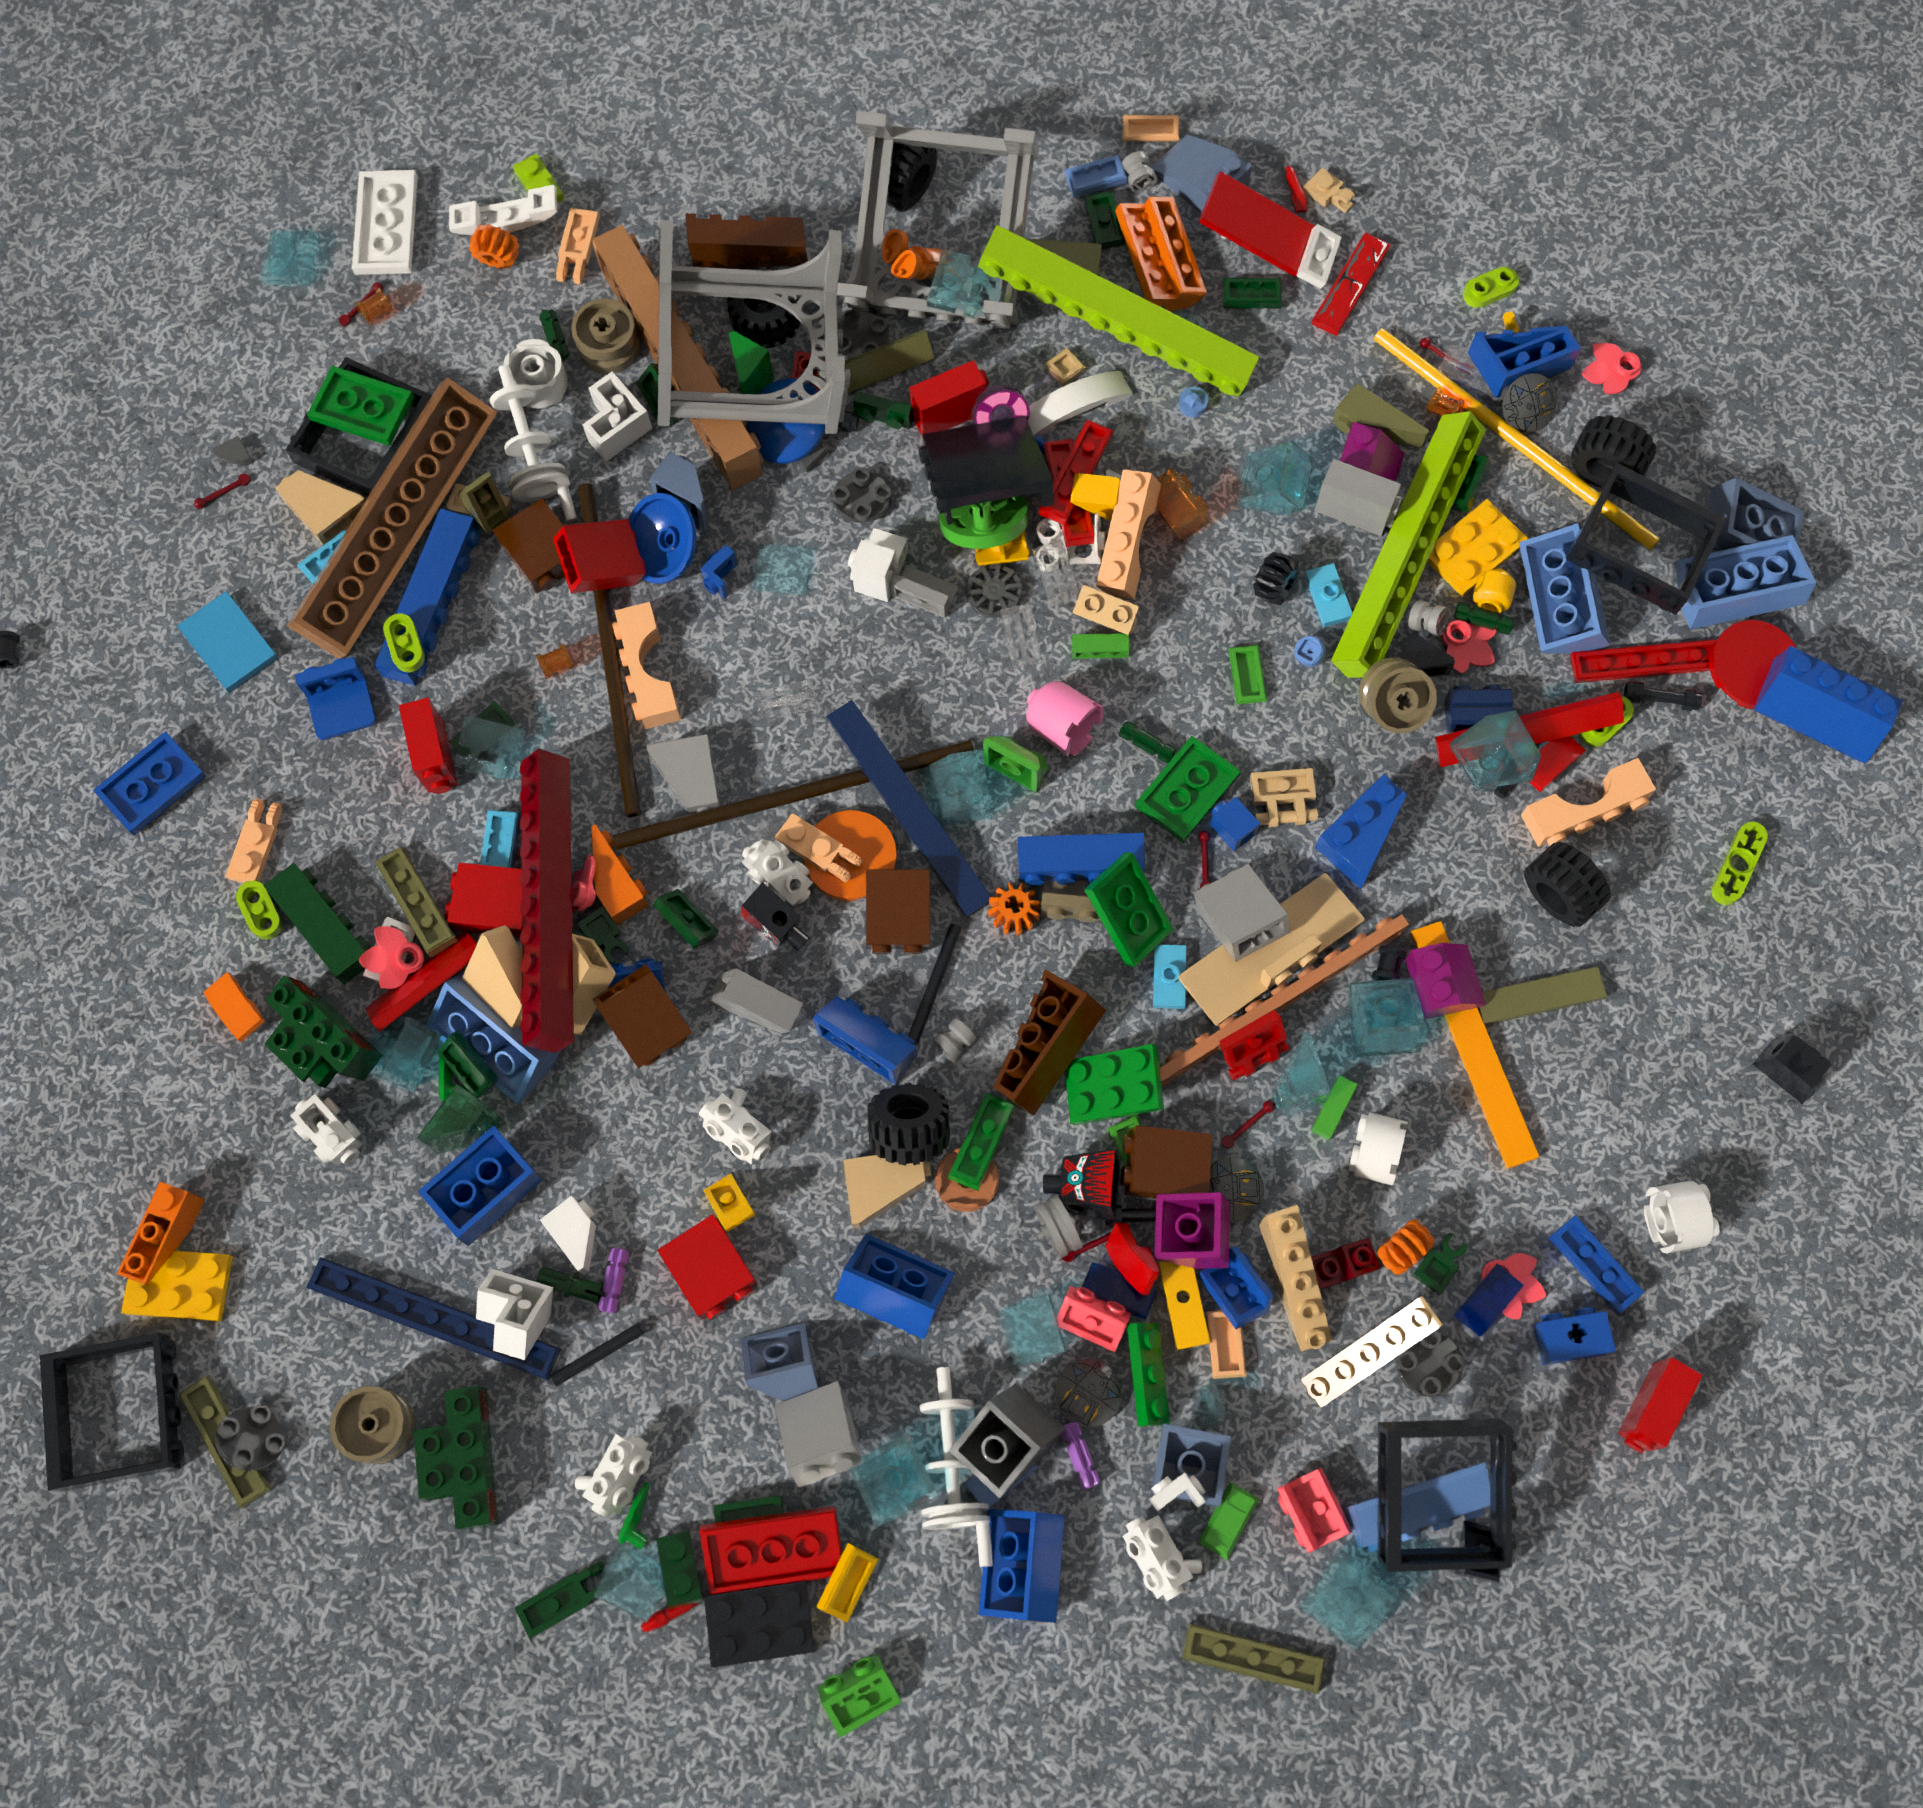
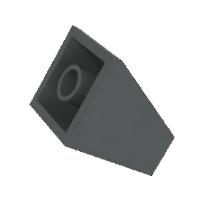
M1014 1384L986 1403L949 1451L996 1496L1001 1498L1047 1454L1066 1429L1022 1388Z

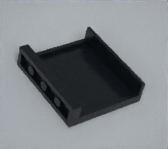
M1026 416L922 434L923 446L918 447L921 464H924L927 481L930 480L932 496L936 497L938 513H944L948 525L952 524L951 508L1032 493L1037 494L1042 507L1054 505L1053 480Z

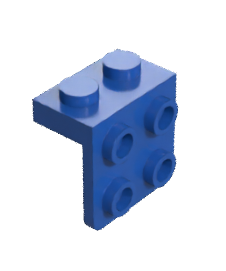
M354 657L339 658L331 664L321 667H309L301 673L294 674L297 686L307 697L315 733L320 740L331 739L375 725L377 720L365 673Z

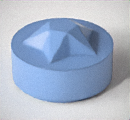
M1199 387L1184 389L1179 397L1180 411L1188 417H1199L1205 413L1208 406L1207 393Z
M1308 635L1302 637L1296 643L1294 655L1303 666L1316 667L1324 661L1326 647L1318 637Z

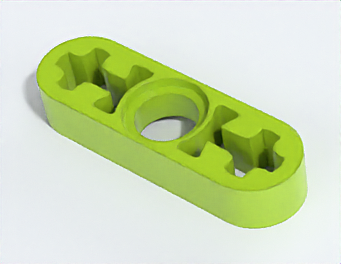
M1747 822L1742 825L1734 836L1711 888L1713 898L1722 905L1734 904L1742 897L1768 839L1767 831L1760 823ZM1752 831L1755 833L1754 838L1756 840L1748 849H1745L1743 847L1748 840L1746 834ZM1739 856L1745 859L1747 869L1745 871L1736 870L1731 863L1732 857ZM1731 877L1735 878L1736 880L1731 886V891L1734 893L1726 896L1723 887L1729 882Z

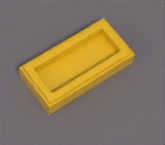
M848 1543L816 1607L848 1623L879 1559Z

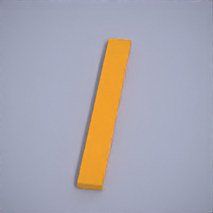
M1441 921L1410 932L1416 949L1439 943H1450ZM1478 1008L1443 1015L1506 1169L1538 1159L1539 1154Z

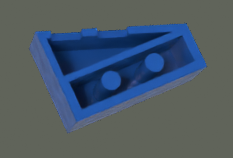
M1567 326L1531 328L1529 332L1513 333V330H1503L1502 334L1486 335V331L1476 332L1467 353L1494 396L1498 398L1501 397L1502 390L1506 386L1511 385L1514 380L1522 375L1537 373L1549 378L1570 370L1582 348Z
M1383 774L1320 835L1315 848L1361 889L1407 794Z

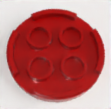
M1759 620L1737 622L1724 630L1711 647L1709 668L1712 679L1717 688H1721L1731 699L1737 702V705L1747 709H1754L1773 659L1789 646L1794 648L1796 646L1785 632L1770 623Z

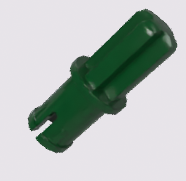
M542 1267L539 1270L536 1278L537 1283L553 1287V1291L563 1293L565 1298L574 1296L598 1304L601 1296L597 1293L602 1292L603 1283L577 1277L575 1272H572L570 1275L546 1267Z

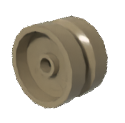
M602 298L586 303L575 313L571 324L572 336L579 356L586 367L602 374H609L610 372L620 373L629 368L638 358L641 348L640 338L634 317L627 306L618 300Z
M1399 657L1384 658L1374 663L1364 673L1359 685V700L1363 710L1385 730L1394 733H1409L1422 727L1431 718L1437 704V690L1432 679L1412 662Z
M363 1386L349 1391L338 1401L331 1414L329 1430L333 1444L343 1456L367 1464H385L397 1459L408 1449L414 1437L416 1419L412 1407L403 1396L381 1387ZM372 1422H375V1427L371 1430L370 1425Z

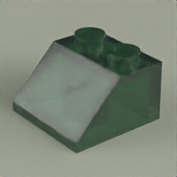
M456 1084L417 1139L437 1154L468 1148L493 1125L499 1130V1122L502 1118L484 1102Z

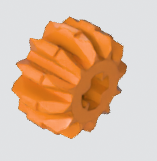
M487 224V226L479 225L469 242V250L474 258L479 259L480 263H485L489 267L493 266L497 269H510L519 254L520 244L517 242V238L510 235L509 231L502 230L500 226L493 227L491 224Z
M1009 882L1007 883V891L998 887L996 889L997 897L989 898V904L992 908L988 910V916L995 918L993 926L998 928L1004 924L1003 933L1006 935L1010 933L1011 928H1015L1017 936L1021 935V926L1031 931L1033 929L1032 921H1039L1040 913L1036 910L1041 908V902L1033 900L1036 892L1029 890L1025 893L1024 883H1021L1018 889H1014L1013 883ZM1016 904L1019 912L1013 913L1010 905Z
M1417 1219L1410 1220L1380 1246L1377 1255L1388 1270L1390 1269L1395 1275L1402 1274L1432 1249L1435 1239L1431 1236L1430 1231L1424 1225H1421Z

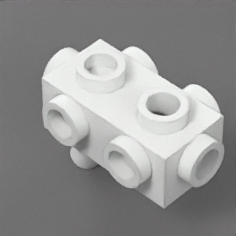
M761 839L750 847H746L743 850L742 855L745 859L742 863L749 869L747 875L759 885L763 882L785 903L794 906L795 903L801 904L809 897L810 890L808 888L813 883L807 877L810 871L797 860L793 863L787 857L789 850L777 840L772 843L771 841Z
M735 1089L731 1099L722 1093L715 1101L709 1100L699 1112V1116L704 1119L703 1127L714 1140L726 1144L740 1160L752 1164L755 1160L760 1162L764 1159L771 1148L769 1141L772 1131L751 1116L746 1108L742 1107L747 1093L743 1089Z
M314 1094L312 1097L304 1098L295 1107L296 1111L290 1115L297 1123L293 1129L304 1141L307 1142L311 1139L317 1146L313 1150L314 1153L326 1165L330 1161L337 1166L341 1163L347 1165L358 1157L360 1153L358 1148L362 1143L357 1137L362 1133L349 1119L343 1123L337 1116L341 1112L340 1108L329 1097L323 1100ZM319 1116H324L325 1123L320 1121L315 1125L316 1119Z
M615 1434L594 1475L577 1476L575 1487L576 1489L585 1490L582 1497L593 1503L591 1508L593 1511L609 1518L612 1512L620 1514L623 1507L631 1502L633 1489L639 1477L648 1470L649 1458L653 1453L646 1449L649 1444L647 1441L633 1434L628 1439Z
M1159 1515L1146 1521L1144 1516H1141L1126 1525L1129 1532L1123 1535V1538L1127 1543V1553L1132 1559L1136 1560L1144 1575L1143 1581L1145 1586L1153 1591L1156 1599L1164 1595L1166 1601H1169L1183 1593L1185 1590L1182 1584L1193 1578L1191 1574L1201 1573V1561L1199 1559L1183 1560L1181 1552L1176 1548Z

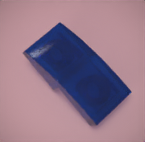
M1093 1262L1082 1284V1287L1092 1291L1095 1297L1105 1302H1117L1123 1305L1127 1312L1132 1313V1316L1143 1319L1147 1318L1158 1291L1156 1287L1152 1286L1148 1295H1142L1124 1278L1119 1270Z
M1496 1263L1453 1316L1481 1337L1524 1285Z

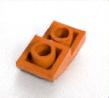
M228 972L203 992L219 1018L240 1042L265 1022L255 1002L246 997L237 979Z

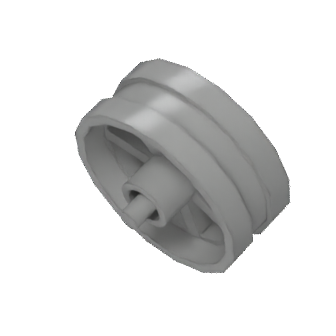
M1057 1195L1050 1197L1043 1203L1040 1202L1034 1205L1035 1213L1041 1224V1232L1037 1233L1036 1236L1038 1240L1045 1238L1046 1241H1049L1060 1259L1068 1256V1253L1076 1252L1083 1247L1075 1228V1222L1080 1220L1078 1214L1072 1216L1070 1212H1067Z

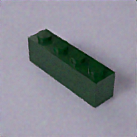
M292 863L263 886L334 976L345 985L365 969L359 962V958L371 946L361 935L356 938L350 930L355 926L343 912L339 915L336 914L332 909L336 905L335 901L325 890L320 893L314 885L319 881L307 867L301 870L295 863Z

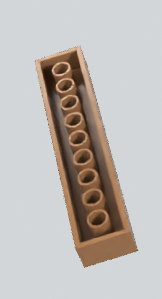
M622 224L593 238V246L604 277L619 302L627 306L632 313L638 334L654 361L658 364L659 276L656 278L653 276L652 271L654 270L646 254L641 256L638 251L641 248L633 233L628 234ZM671 298V384L675 391L729 393L726 387L721 389L718 383L720 378L712 364L709 366L704 360L706 359V354L699 342L694 344L691 339L693 336L691 328L686 320L680 321L677 316L680 314L679 309L673 298ZM689 418L732 491L763 475L761 464L764 463V460L759 452L761 446L755 434L747 432L745 428L747 426L746 421Z
M448 377L437 387L287 624V627L338 659L345 657L349 653L498 412Z

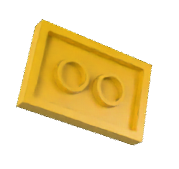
M1486 499L1437 539L1427 563L1463 597L1476 586L1477 579L1481 573L1501 566L1520 550L1519 542L1528 538Z
M174 1251L148 1285L127 1278L121 1313L125 1315L222 1322L233 1256Z

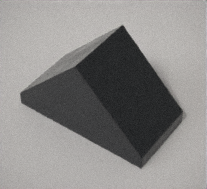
M1418 634L1400 657L1412 662L1429 677L1450 675L1455 664L1454 657Z
M1464 1520L1459 1547L1490 1546V1526ZM1500 1568L1455 1570L1456 1575L1485 1582H1499Z

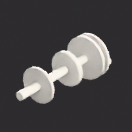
M502 365L498 369L504 388L491 396L490 403L497 410H511L518 435L507 441L504 449L509 456H525L528 464L527 468L518 471L510 478L508 483L512 490V496L514 500L519 502H536L541 498L546 499L558 495L566 522H576L578 518L568 488L570 481L566 468L559 463H539L537 453L547 448L551 443V439L545 432L529 431L522 408L535 399L536 390L531 385H515L510 366Z
M950 1367L937 1368L939 1401L921 1404L920 1412L931 1415L940 1414L944 1460L928 1463L924 1469L927 1473H945L948 1505L922 1509L921 1516L928 1517L929 1519L922 1523V1529L944 1530L976 1526L980 1567L993 1566L990 1516L983 1515V1512L989 1510V1504L961 1503L959 1472L969 1469L949 1451L956 1443L954 1413L970 1410L973 1406V1401L968 1399H952Z

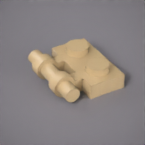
M1313 768L1250 774L1253 806L1266 805V813H1255L1254 815L1261 823L1260 825H1267L1268 828L1278 827V824L1295 823L1297 826L1306 825L1308 821H1318L1317 808L1305 809V802L1315 801L1316 799ZM1293 803L1294 810L1278 811L1277 804Z

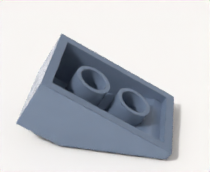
M1187 134L1150 168H1153L1159 180L1202 214L1216 175L1220 171L1248 187L1252 166L1231 149Z
M1734 478L1711 488L1708 509L1727 518L1713 548L1721 551L1790 535L1794 536L1799 546L1804 516L1803 510L1739 478Z

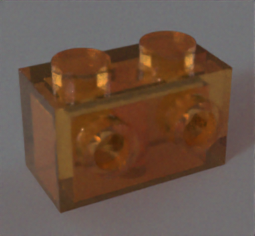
M1172 467L1157 478L1161 487L1156 510L1182 543L1210 522L1206 514L1209 507L1200 495L1195 497L1191 493L1190 489L1193 486L1184 473L1178 475Z

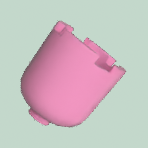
M1052 681L1039 689H1034L1027 699V704L1029 705L1026 719L1030 729L1066 756H1069V754L1076 756L1084 750L1093 739L1089 733L1094 724L1096 723L1100 726L1104 716L1103 706L1060 681Z

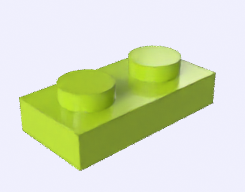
M537 153L512 166L527 192L530 189L555 185L557 188V203L564 200L562 191Z

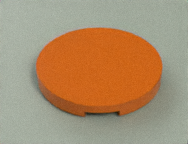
M846 810L825 817L815 827L843 844L845 848H848L863 860L859 867L851 865L841 857H838L834 862L851 874L849 881L845 882L829 872L825 873L804 859L805 867L810 871L808 875L819 891L830 898L850 902L866 897V869L895 870L897 850L892 833L881 820L866 812Z

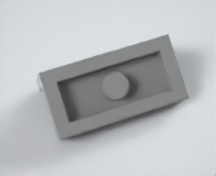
M909 565L904 567L901 575L894 574L889 583L891 596L943 618L946 617L959 591L957 585Z

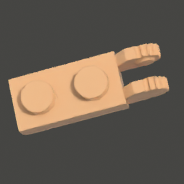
M570 208L558 253L557 281L565 282L568 263L576 264L573 280L575 284H582L586 265L588 266L593 247L592 239L595 238L600 220L599 212Z
M255 798L252 801L248 811V820H245L225 875L226 878L241 883L260 881L278 831L276 827L282 813V804L273 802L266 815V824H262L259 821L264 810V800Z
M794 813L789 816L775 836V840L782 843L793 853L823 872H829L845 882L849 881L851 874L845 868L834 863L837 858L841 857L856 867H859L863 861L857 854L845 848L843 844Z

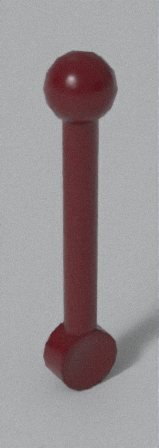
M375 282L372 285V290L347 315L339 317L340 325L343 327L350 325V319L376 293H381L384 290L383 284Z
M1428 337L1420 340L1422 348H1428L1458 368L1462 375L1468 376L1471 374L1472 367L1470 365H1462L1433 345Z
M245 473L240 474L237 481L203 499L196 498L194 506L197 509H203L206 503L240 485H248L250 477Z
M1205 830L1201 831L1198 835L1202 843L1203 882L1200 884V888L1206 884H1211L1209 882L1208 841L1211 836Z
M1270 1100L1265 1101L1263 1108L1231 1136H1224L1222 1138L1223 1147L1227 1149L1232 1148L1239 1136L1266 1113L1273 1112L1275 1110L1274 1102Z
M1111 1233L1083 1245L1076 1252L1068 1253V1256L1062 1258V1260L1066 1263L1072 1262L1075 1256L1107 1242Z

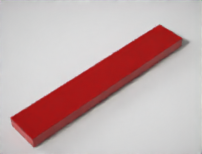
M1716 639L1572 652L1570 659L1575 683L1710 671L1709 655Z
M1619 692L1437 736L1435 741L1439 764L1441 767H1446L1624 723L1622 696Z

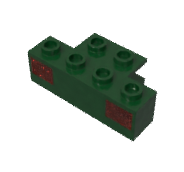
M283 975L265 1000L283 1018L265 1042V1045L302 1082H305L309 1077L317 1086L326 1088L337 1072L341 1075L364 1081L383 1056L308 983Z
M472 1386L445 1391L447 1425L414 1430L419 1500L426 1499V1501L453 1497L455 1529L470 1530L498 1525L487 1389L480 1386Z

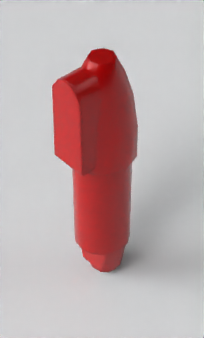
M1287 166L1285 177L1292 193V204L1296 214L1299 212L1305 213L1308 208L1305 192L1302 190L1293 167Z
M699 1603L668 1609V1607L660 1609L642 1623L641 1629L643 1632L659 1629L669 1624L671 1620L693 1609Z

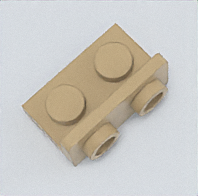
M1084 585L1080 591L1073 613L1130 635L1135 631L1138 623L1135 618L1139 611V606Z

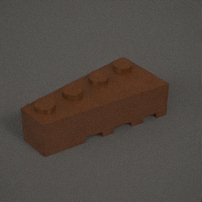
M685 213L688 245L694 267L742 270L766 267L767 270L773 266L787 265L794 267L808 262L803 218L766 216L763 221H756L750 216L739 215L738 220H722V215L710 214L709 219H696V214Z
M1046 969L1041 978L1044 982L1039 994H1034L1030 1006L1032 1010L1026 1024L1021 1023L1017 1032L1019 1040L1016 1047L1009 1050L993 1086L1011 1102L1033 1116L1106 1012V1009L1088 993Z

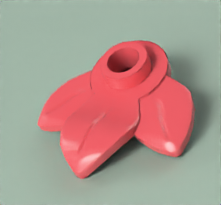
M1596 343L1592 345V351L1597 361L1588 365L1583 370L1582 375L1590 383L1603 384L1605 394H1618L1626 389L1629 381L1638 377L1641 371V363L1636 354L1631 352L1623 353L1615 344ZM1622 366H1627L1630 370H1626Z
M1461 620L1449 622L1442 635V640L1447 646L1446 653L1454 657L1455 664L1453 669L1458 673L1464 674L1470 664L1480 667L1492 665L1495 661L1494 655L1487 641L1495 635L1496 630L1492 631L1470 623L1467 624ZM1452 633H1459L1462 639L1453 638Z
M592 855L587 856L584 870H576L573 873L572 913L576 910L584 911L595 900L596 891L593 889L592 882L596 862Z
M389 926L376 927L374 934L377 946L366 950L360 956L359 962L368 971L380 974V988H397L405 982L408 974L414 973L421 968L424 962V953L417 944L407 942L402 931ZM403 953L411 954L412 962L410 964L403 962Z
M1515 1253L1505 1261L1493 1260L1487 1263L1481 1272L1483 1285L1492 1292L1494 1306L1499 1312L1511 1319L1518 1320L1521 1318L1522 1304L1534 1303L1546 1297L1540 1282L1531 1275L1536 1266L1537 1259L1530 1255ZM1494 1271H1498L1503 1275L1502 1283H1496L1492 1279Z

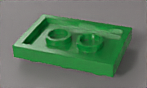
M331 366L307 415L311 421L390 446L414 396L409 390Z
M1191 736L1135 802V808L1184 843L1237 780L1241 771L1194 736Z
M1124 852L1084 889L1127 967H1136L1174 930L1133 852Z
M1154 1044L1073 1059L1065 1070L1070 1124L1082 1125L1164 1110L1158 1048Z

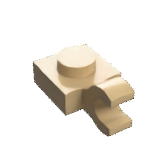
M1321 168L1304 185V192L1324 207L1331 202L1345 213L1353 207V203L1350 201L1355 197V194L1351 190L1343 188L1344 182L1324 168Z

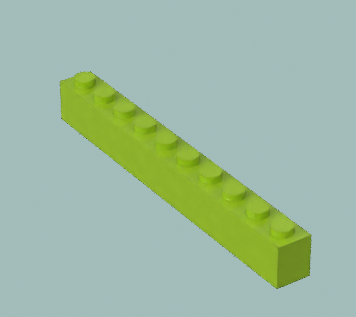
M996 225L978 264V267L983 269L987 275L999 277L1009 282L1013 288L1020 291L1024 290L1036 296L1039 301L1052 304L1062 309L1065 314L1071 317H1078L1088 322L1091 327L1114 335L1120 342L1130 343L1140 348L1146 355L1156 356L1166 361L1172 368L1182 369L1192 374L1198 381L1208 382L1218 387L1224 394L1239 396L1246 387L1259 356L999 225Z
M1471 411L1442 415L1331 659V662L1346 677L1363 678L1364 673L1374 663L1384 659L1486 431L1485 427Z

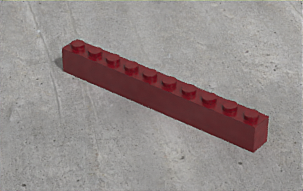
M538 748L523 759L520 765V801L522 803V817L520 820V829L522 830V845L520 848V856L522 858V874L520 876V884L522 886V902L520 905V912L522 914V931L520 934V941L522 943V961L520 964L522 972V990L520 994L522 1021L520 1028L523 1046L556 1053L574 1043L570 759Z

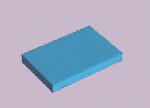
M227 591L177 625L229 693L278 659V656Z

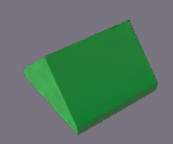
M735 331L728 332L742 394H758L764 387L774 381L769 350Z

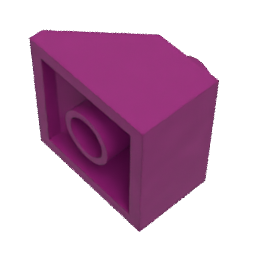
M1352 422L1340 461L1396 482L1405 452L1382 430Z
M1439 943L1410 951L1405 962L1423 1020L1486 1005L1468 945Z
M1221 1192L1157 1194L1154 1259L1160 1262L1196 1269L1229 1268L1230 1203Z

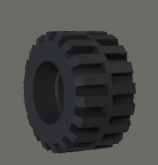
M894 144L887 205L899 212H906L922 198L936 170L938 156L935 148Z
M760 267L761 271H769L766 270V267ZM771 268L770 271H775V270H778V269H776V268ZM727 297V307L733 330L762 347L764 344H768L769 348L775 347V342L778 341L781 345L786 343V336L792 338L795 335L794 329H799L800 321L792 313L779 305L769 312L758 313L751 309L761 302L769 301ZM789 299V301L792 304H797V301L799 300L797 299L796 301H794L792 299Z
M1606 415L1605 417L1596 416L1585 425L1572 450L1570 460H1572L1571 464L1573 468L1577 469V473L1602 488L1616 463L1645 476L1656 454V444L1653 443V438L1646 433V430L1637 426L1632 421H1627L1621 417H1613L1612 415ZM1618 477L1615 478V479H1617V480H1619V481H1621V482L1624 481V480H1622V479H1620V478H1618Z
M1553 843L1524 870L1526 884L1538 903L1553 917L1569 926L1581 927L1611 899L1610 886L1600 869L1584 853L1567 843Z
M923 1084L892 1085L889 1089L884 1088L879 1091L880 1094L874 1095L871 1098V1102L867 1107L870 1148L872 1151H876V1155L879 1158H886V1161L889 1163L898 1162L899 1165L912 1163L913 1165H918L923 1161H932L934 1156L939 1157L943 1153V1149H947L950 1140L949 1104L942 1093H937V1089L933 1087L927 1088Z

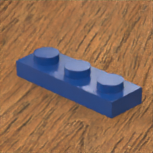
M1576 1215L1548 1237L1617 1315L1621 1314L1645 1293Z

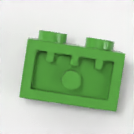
M878 1654L861 1658L852 1668L842 1674H834L828 1677L817 1688L821 1704L840 1738L902 1703Z

